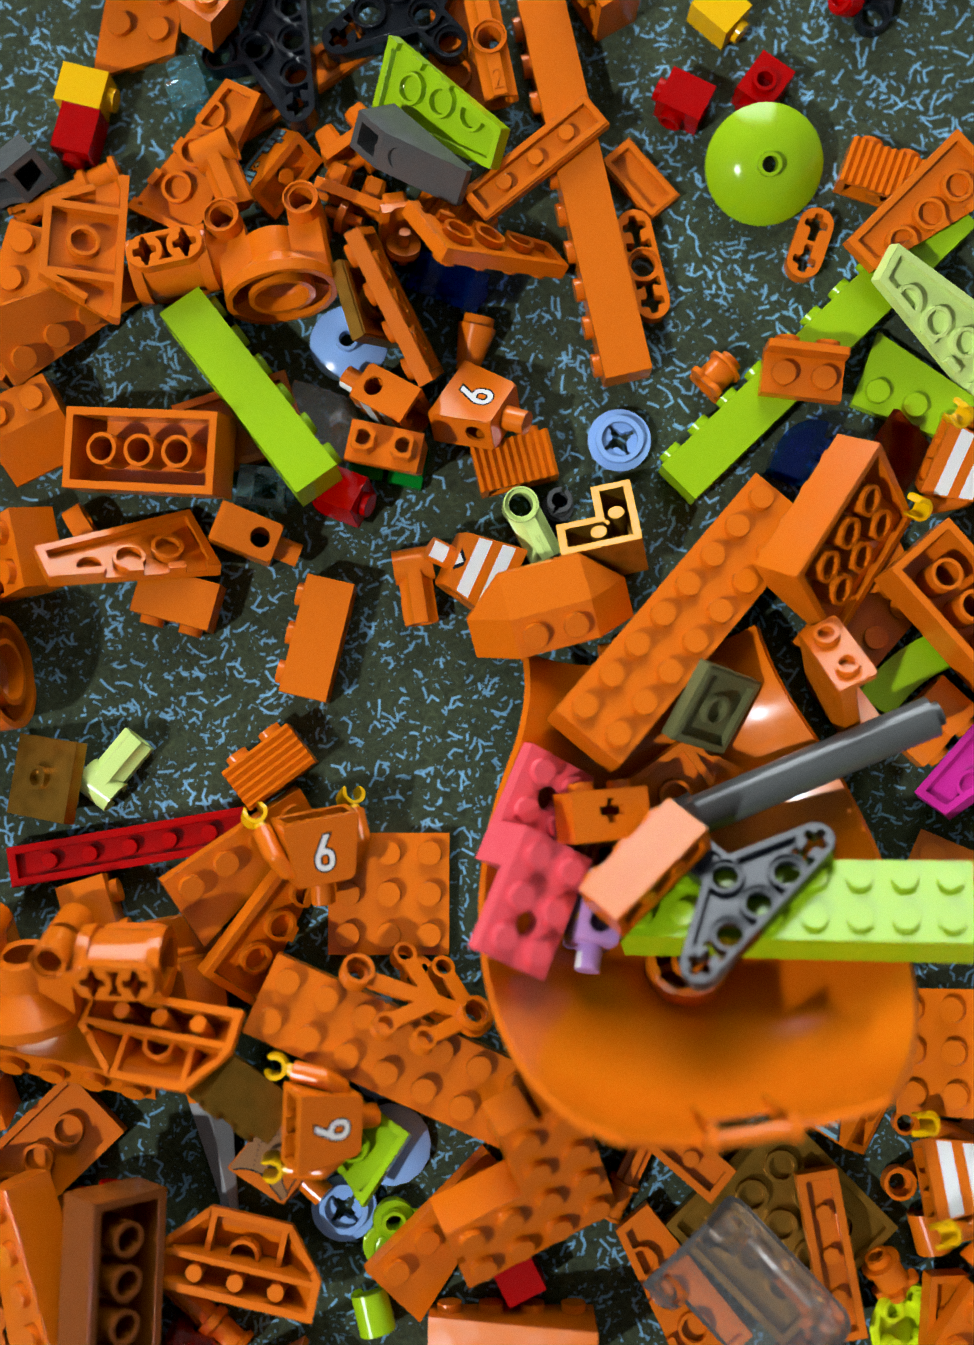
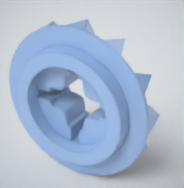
M614 409L601 414L593 422L588 433L587 444L592 459L601 465L604 470L622 473L636 469L644 461L650 450L651 435L647 424L639 415L625 409ZM610 427L619 436L628 435L633 432L625 444L628 455L621 451L619 447L605 449L613 439Z
M334 1174L331 1178L327 1179L333 1185L329 1193L317 1206L312 1203V1217L317 1228L328 1238L341 1242L356 1240L366 1234L373 1225V1212L377 1206L376 1194L373 1195L366 1208L362 1207L357 1199L354 1198L351 1208L355 1214L350 1215L345 1212L334 1220L333 1217L336 1214L338 1204L333 1196L339 1197L344 1201L348 1197L351 1198L354 1194L343 1176Z

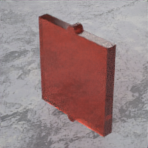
M893 409L873 441L881 443L904 494L917 475L930 443L919 432V425L912 424L900 410Z

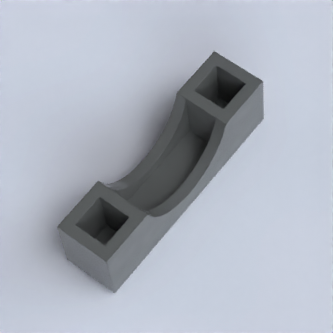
M19 133L0 148V209L15 203L30 202L58 179L34 148Z

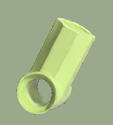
M518 486L509 490L502 503V513L509 522L521 548L528 551L526 557L529 563L532 564L551 559L560 554L559 543L539 506V500L535 492L525 486ZM514 497L526 498L530 502L531 512L525 516L513 514L510 510L509 502Z
M125 727L99 759L91 761L83 769L80 792L104 812L109 810L115 804L112 800L121 790L123 792L127 790L128 780L154 751V748L137 733Z

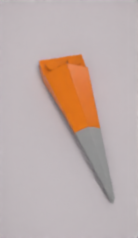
M181 914L141 921L142 923H160L166 926H173L176 932L178 943L177 973L169 997L229 1008V991L206 978L197 970V967L224 933V927L204 948ZM186 1094L222 1206L239 1209L237 1175L227 1168L236 1157L235 1132L231 1129V1125L221 1118L218 1121L198 1106L199 1103Z

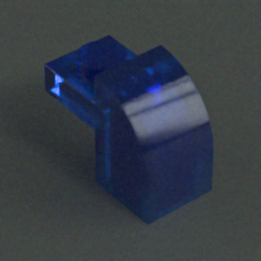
M421 250L418 258L414 261L405 288L476 314L478 307L484 303L487 297V283L490 275L462 265H454L453 267L442 265L433 258L432 253Z
M807 420L791 427L774 446L763 475L801 488L808 481L814 462H820L823 452L829 448L835 436H831L829 439L824 437L830 422Z

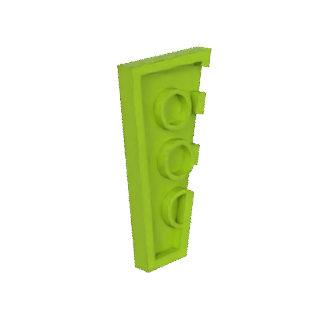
M389 35L372 107L395 103L452 153L488 169L499 170L511 129L399 36Z

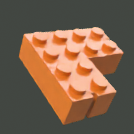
M527 1080L524 1083L542 1115L535 1118L517 1085L481 1102L504 1160L429 1198L469 1289L490 1280L500 1272L529 1259L534 1254L567 1239L570 1235L603 1220L608 1215L619 1210L593 1135L581 1130L560 1116L536 1093Z

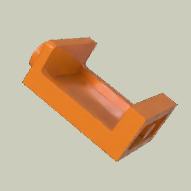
M831 616L798 632L807 688L836 731L840 733L880 716L860 689V686L877 678V669L838 617Z

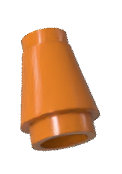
M464 313L463 320L458 321L457 363L455 369L458 370L464 360L481 367L496 333V330L493 329L494 319L479 314Z

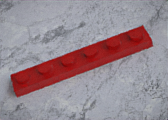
M246 806L8 847L6 852L11 886L15 888L190 857L239 824L243 808H246L248 815L249 809Z

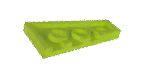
M877 332L848 407L933 438L944 412L952 415L957 410L958 405L952 400L955 397H959L974 407V396L880 332Z

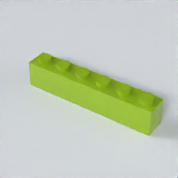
M198 286L159 313L169 332L303 507L343 479L337 466L342 460L329 442L321 445L314 436L319 431L313 421L305 412L298 415L291 405L295 403V400L282 382L275 385L269 378V375L273 373L260 353L252 356L246 347L250 344L249 340L237 324L230 327L224 320L228 314L214 295L208 299Z

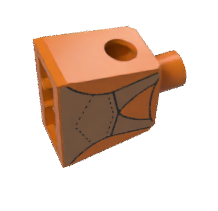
M282 1126L269 1145L257 1137L251 1143L248 1142L227 1167L231 1172L281 1204L291 1200L300 1190L317 1206L333 1187L326 1179H289L287 1175H283L281 1180L274 1184L264 1181L262 1177L264 1170L277 1167L274 1165H262L261 1159L268 1150L273 1149L281 1152Z

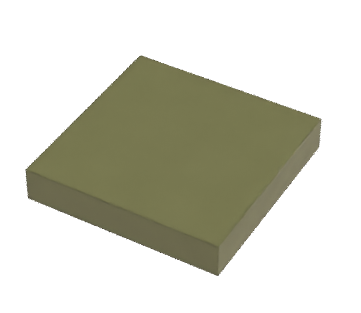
M700 658L661 732L670 739L723 755L762 683L753 677Z

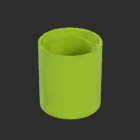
M379 1284V1288L362 1291V1288H358L350 1295L362 1339L379 1338L391 1333L396 1328L389 1293Z

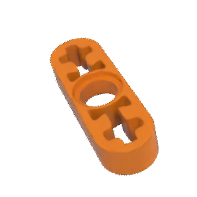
M631 209L619 217L618 224L641 321L654 324L663 320L667 315L670 307V296L651 220L643 211ZM629 221H634L636 227L643 226L638 238L640 247L628 252L627 249H633L634 240L631 232L624 233V230L627 229ZM638 258H646L653 264L654 271L646 277L638 276L632 270V262ZM657 281L658 285L653 284L651 292L655 301L661 300L662 303L658 306L656 313H651L649 307H642L647 299L645 286ZM636 286H644L639 290L636 288Z

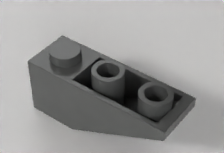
M395 103L358 111L350 143L351 148L374 168L454 206L462 205L473 171L468 165Z

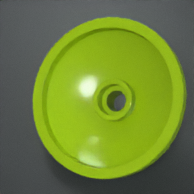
M776 102L750 104L729 115L714 132L705 156L704 171L706 184L716 205L732 219L753 226L779 224L798 214L814 196L823 172V150L815 128L796 109ZM767 156H771L775 160V168L771 172H766L763 169V160Z

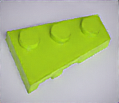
M382 1112L381 1123L378 1127L362 1130L361 1151L359 1154L347 1159L337 1169L338 1173L343 1176L354 1192L353 1195L359 1204L365 1208L413 1136V1134Z

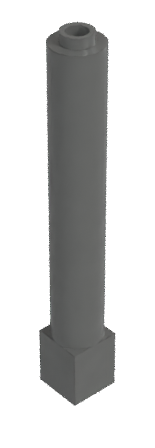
M922 697L692 796L688 792L671 800L705 825L710 834L943 735L941 726L947 724L946 717L937 701L930 703L926 697Z

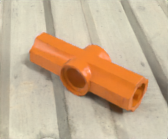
M463 0L485 108H493L495 110L508 108L511 104L519 101L508 48L507 31L503 24L499 0ZM488 41H494L498 43V45L492 49H486L482 47V45Z

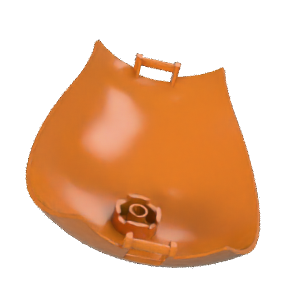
M753 625L723 640L707 661L719 660L725 663L731 670L753 677L762 684L723 755L715 752L712 753L746 771H750L819 742L820 740L783 684L770 657L761 629ZM609 643L598 644L599 657L609 646ZM536 655L523 658L524 700L520 726L497 791L489 824L524 742L533 743L595 777L593 781L594 790L606 789L605 781L626 778L677 742L661 732L670 716L671 704L623 763L609 774L546 720L592 665L563 663ZM843 777L709 834L710 841L727 854H730L802 825L818 822L829 826L835 835L836 851L833 860H882L874 838ZM546 787L538 795V804L541 809L545 808L550 800V794ZM820 838L817 842L809 839L808 852L802 859H807V854L815 847L823 850V839ZM577 844L568 845L567 847L574 850ZM796 849L791 852L798 855ZM599 852L596 853L595 857L596 866H598L600 862ZM481 862L478 920L499 871L484 862ZM526 911L520 914L516 922V929L519 934L523 933L529 924V916ZM562 935L544 981L480 953L487 997L496 1026L510 1056L523 1077L536 1093L560 1116L581 1130L618 1146L654 1149L704 1146L708 1156L721 1155L723 1149L783 1140H789L790 1144L804 1142L805 1130L856 1118L894 1104L905 1087L914 1064L919 1026L918 990L914 962L741 958L711 990L695 991L689 988L683 981L679 966L681 957L625 955L620 940L617 946L602 954L600 973L587 974L574 970L576 950L563 946ZM712 957L702 965L696 962L691 964L694 972L693 975L695 976L699 972L705 975L710 973L708 961ZM767 1115L773 1121L718 1130L716 1124Z

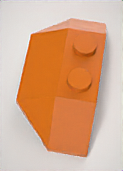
M574 552L498 572L466 619L477 658L523 659L601 638L633 617L634 614L624 575L607 568L579 552Z
M149 997L143 1001H107L86 998L77 1024L109 1079L188 1094L234 1054L246 1012L244 1010L172 997Z
M213 1203L165 1236L164 1289L312 1324L322 1278L293 1222Z

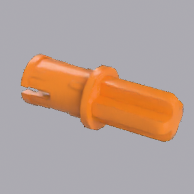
M628 1147L617 1171L611 1172L609 1176L612 1179L610 1186L619 1210L604 1218L605 1220L614 1224H620L633 1193L639 1192L641 1187L638 1182L652 1155L646 1148Z

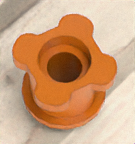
M715 350L709 354L710 360L701 368L694 366L690 370L692 374L689 376V379L714 404L720 399L719 396L724 388L731 382L736 383L740 380L738 373L740 365L727 351L723 353Z
M875 1246L865 1255V1263L862 1265L861 1270L866 1278L874 1281L872 1293L875 1298H888L892 1304L904 1301L907 1291L919 1280L916 1270L914 1268L906 1270L900 1262V1254L893 1246Z

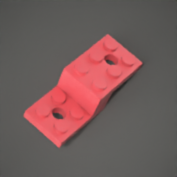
M524 742L475 859L499 871L467 947L544 981L579 895V887L582 885L592 862V859L567 847L568 845L557 842L553 794L568 793V784L593 782L595 777L533 743ZM546 787L550 794V800L548 805L541 809L538 804V795ZM526 911L529 916V924L527 929L519 934L516 929V922L520 914Z

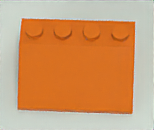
M837 434L829 448L823 452L819 464L808 481L802 485L796 500L789 511L781 518L778 528L768 544L762 548L754 564L767 587L810 627L831 616H837L844 627H847L874 583V578L880 573L912 521L911 518L903 515V511H909L910 508L881 443Z

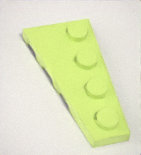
M899 243L889 245L870 281L949 378L974 396V299Z

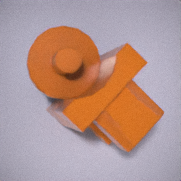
M356 103L344 114L346 122L352 129L340 136L332 123L326 124L315 132V138L327 170H329L333 162L346 164L354 172L362 166L369 174H373L378 170L350 147L358 111L367 109L363 103Z
M333 162L325 178L317 175L314 186L319 191L320 200L339 207L327 204L324 210L327 217L335 219L334 231L343 235L349 225L355 228L363 226V217L379 222L382 195L388 192L386 181L372 175H367L362 190L359 192L349 188L355 175L354 171L346 165Z
M403 191L382 195L378 237L390 262L397 261V264L401 266L408 264V262H417L421 252L420 236L402 215L408 201L406 193Z

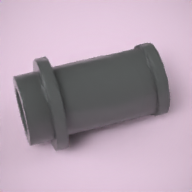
M562 487L552 489L543 501V513L552 522H564L573 513L572 494L567 489L565 492H562ZM560 500L564 502L565 506L557 511L552 502Z

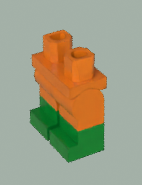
M352 418L344 454V460L350 462L348 470L364 475L370 481L383 483L385 470H389L387 484L422 491L430 456L425 441V433Z

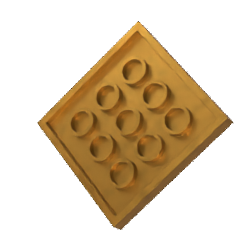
M767 1115L759 1124L773 1121ZM805 1131L804 1142L790 1144L789 1140L736 1147L725 1160L734 1166L737 1172L712 1204L693 1190L663 1221L675 1237L780 1345H785L818 1311L793 1171L832 1164L836 1166L856 1271L865 1263L866 1253L875 1246H882L898 1229L897 1225Z

